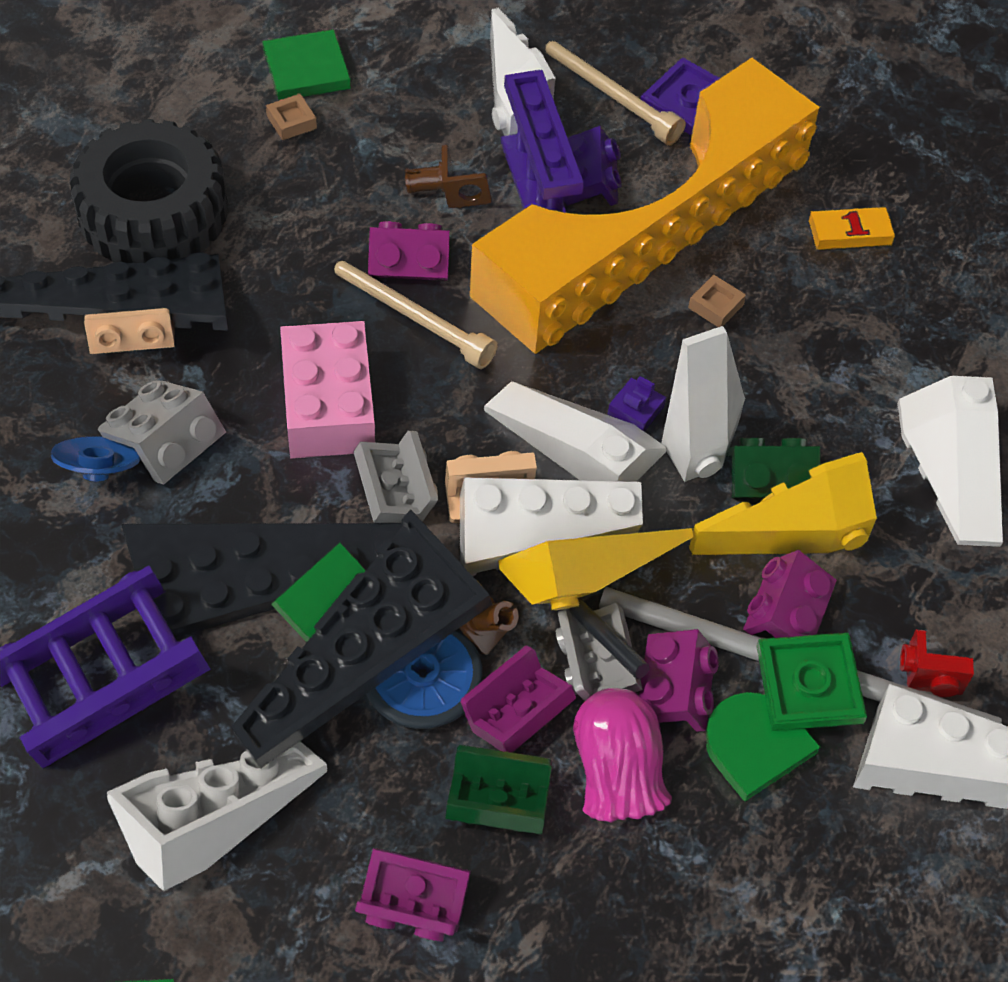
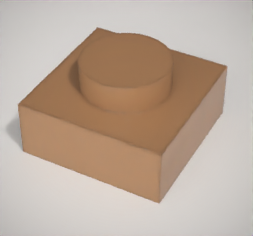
M301 94L266 105L267 117L282 141L317 129L316 117Z
M713 275L690 297L688 308L717 327H721L744 305L746 295Z

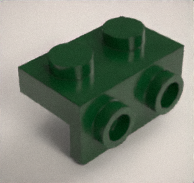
M740 438L739 446H733L728 449V457H732V498H765L772 493L771 488L783 482L789 489L810 479L809 470L820 465V446H807V439L804 438L781 439V446H765V438Z
M459 745L456 751L454 773L445 819L511 829L519 832L542 834L552 760Z

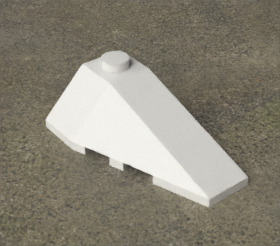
M495 8L491 12L490 33L495 108L492 109V117L496 129H502L504 135L508 136L517 134L518 126L504 88L505 75L543 70L553 98L555 76L542 53L536 47L529 49L527 47L528 38L524 34L516 35V29L511 20L499 8Z
M723 326L691 336L682 341L661 444L667 447L666 452L684 482L697 477L707 478L722 468L737 429L745 401L729 338Z
M949 376L900 398L898 401V411L902 438L907 448L912 447L920 463L918 469L923 479L929 480L938 497L936 504L957 545L1000 547L1003 543L999 428L993 378Z
M513 381L484 406L485 412L579 480L637 482L666 453L667 447L634 424Z
M299 741L261 769L246 751L242 753L239 761L214 766L212 759L196 762V770L169 776L167 769L153 771L108 791L107 796L136 864L165 891L207 870L327 772V764Z

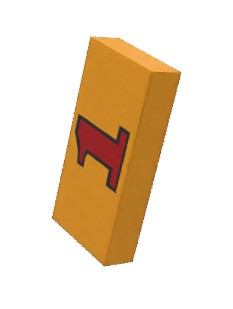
M886 207L812 211L809 218L817 250L892 245L895 237Z

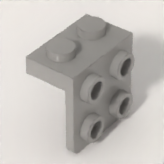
M152 381L144 385L139 390L136 398L127 405L111 411L106 417L107 421L98 428L103 438L133 447L153 480L163 485L226 433L202 391L166 381Z

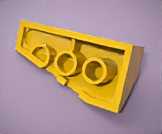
M863 452L823 463L810 469V479L789 489L783 482L771 488L772 493L754 506H751L749 502H741L695 524L693 530L694 537L691 538L689 546L692 555L789 554L796 550H800L804 554L831 553L841 549L850 551L861 547L868 541L877 519L867 461Z
M692 528L551 540L500 559L498 564L501 572L532 605L551 603L552 610H563L579 606V597L604 588L694 536Z

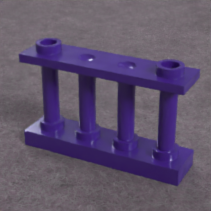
M543 70L507 74L504 77V88L518 130L515 135L501 136V144L523 210L534 204L549 210L566 213L563 205L564 197L582 194L584 182Z
M149 565L140 571L126 574L119 583L17 642L8 643L0 647V686L3 687L12 682L33 723V727L19 738L27 753L42 768L54 763L210 670L209 665L191 636L182 642H177L153 600L163 594L165 590ZM135 609L138 610L160 649L158 656L141 666L134 664L112 624ZM96 633L119 675L117 680L98 691H94L70 648ZM54 657L76 698L73 706L56 716H51L28 672Z

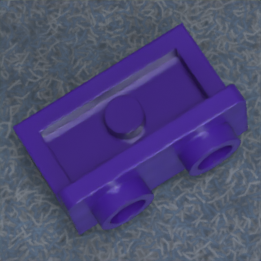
M601 126L568 137L584 184L582 194L564 197L565 204L568 206L599 194L604 196L610 206L618 204V188H621L622 183L617 170V160H620L621 154L615 139H609Z

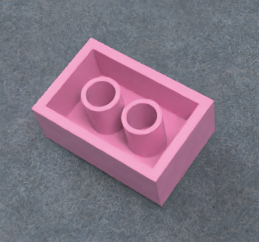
M364 321L280 327L290 459L354 454V450L360 442L375 443V422Z

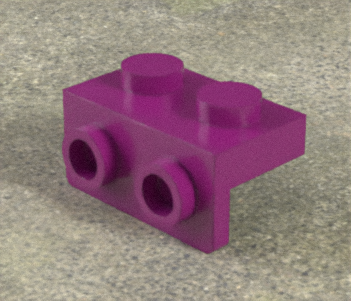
M380 222L379 228L370 227L369 276L374 278L448 281L450 231L442 230V225L423 223L418 225V229H402V223Z
M800 550L781 557H774L766 564L762 571L763 580L757 595L748 606L747 612L749 615L743 630L750 635L766 630L775 638L816 635L837 580Z
M699 629L648 634L644 661L650 668L648 673L641 679L643 690L639 692V696L652 707L659 723L686 720L696 732L706 731L708 715L712 713L714 707L711 691L713 673L717 672L719 666L715 647L710 645Z
M525 646L462 697L461 705L474 734L500 751L513 753L573 702L576 696L572 685L543 669L539 663L536 651L529 646Z
M374 848L362 897L357 901L355 912L366 914L365 922L373 926L395 929L396 922L415 926L414 934L416 936L435 941H444L445 934L454 935L458 931L471 871Z

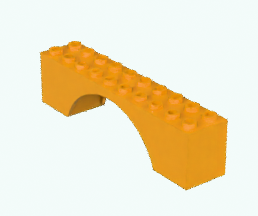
M750 58L700 92L690 143L698 169L686 183L663 199L647 206L620 213L602 215L571 214L531 204L472 244L470 298L534 354L548 345H555L571 328L577 324L582 325L586 323L593 313L605 304L609 305L615 302L624 290L634 283L640 284L652 270L661 264L665 265L671 262L680 250L689 244H696L703 237L704 233L715 225L721 226L732 213L742 206H749L757 195L767 188L772 189L777 186L782 178L792 170L797 171L801 169L810 155L808 149L811 138L817 129L815 123L819 106L754 58Z

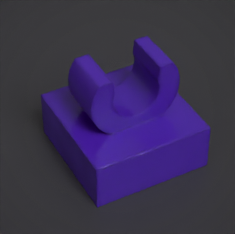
M641 376L637 380L630 378L609 404L608 415L634 424L645 432L664 408L666 397L654 391L655 384Z

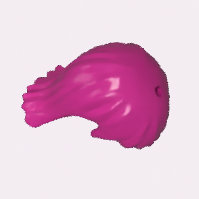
M607 688L590 696L577 711L573 725L575 741L586 775L584 813L598 821L613 822L617 819L624 820L626 818L641 819L644 815H654L655 812L664 810L665 806L671 804L672 796L667 791L662 776L663 743L656 713L644 699L631 690Z

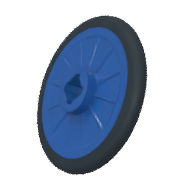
M457 629L366 695L380 714L396 724L415 729L440 727L455 721L465 713L461 705L462 697L483 681L481 658L474 644ZM419 669H426V672L429 674L422 678L419 677L417 672H419Z

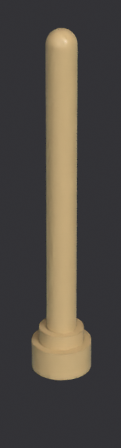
M551 41L546 45L548 55L651 124L656 138L667 145H672L680 138L686 124L683 118L672 111H657L557 42Z
M345 261L336 263L334 270L339 277L461 348L460 352L464 355L466 362L478 369H483L493 359L497 350V341L484 333L475 334L472 332L467 334Z

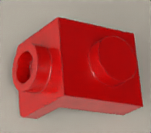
M916 629L909 645L903 644L900 670L907 672V687L919 691L932 692V694L939 697H951L964 693L974 675L973 658L927 653L926 630Z

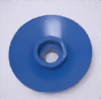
M79 437L65 440L56 444L51 451V458L55 464L70 471L81 473L83 478L89 481L107 480L109 474L130 469L140 462V457L133 447L103 437Z

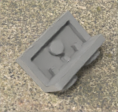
M407 431L399 444L360 442L354 450V456L373 522L402 523L401 520L410 509L423 521L438 501V490L432 480L427 464L426 451L422 448L418 432Z
M614 603L595 610L594 612L632 648L624 611L618 603ZM568 609L558 611L561 627L556 629V637L562 652L565 655L567 654L570 668L565 669L566 682L572 685L575 695L578 694L586 701L596 692L607 688H621L633 692L643 690L640 679H636L573 617Z

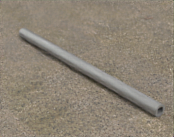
M609 587L604 589L599 608L618 603L623 609L625 617L670 632L699 629L710 645L759 661L756 645L758 640L762 638ZM857 670L862 696L881 702L888 685L891 684L991 721L1002 723V718Z

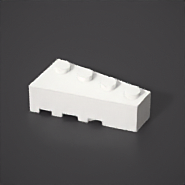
M464 478L460 492V563L474 576L482 571L500 570L498 560L546 541L638 533L643 525L641 482Z
M889 684L876 710L853 788L870 790L872 786L893 789V793L910 796H913L914 792L940 795L941 800L960 802L962 799L985 802L986 806L1008 809V726Z

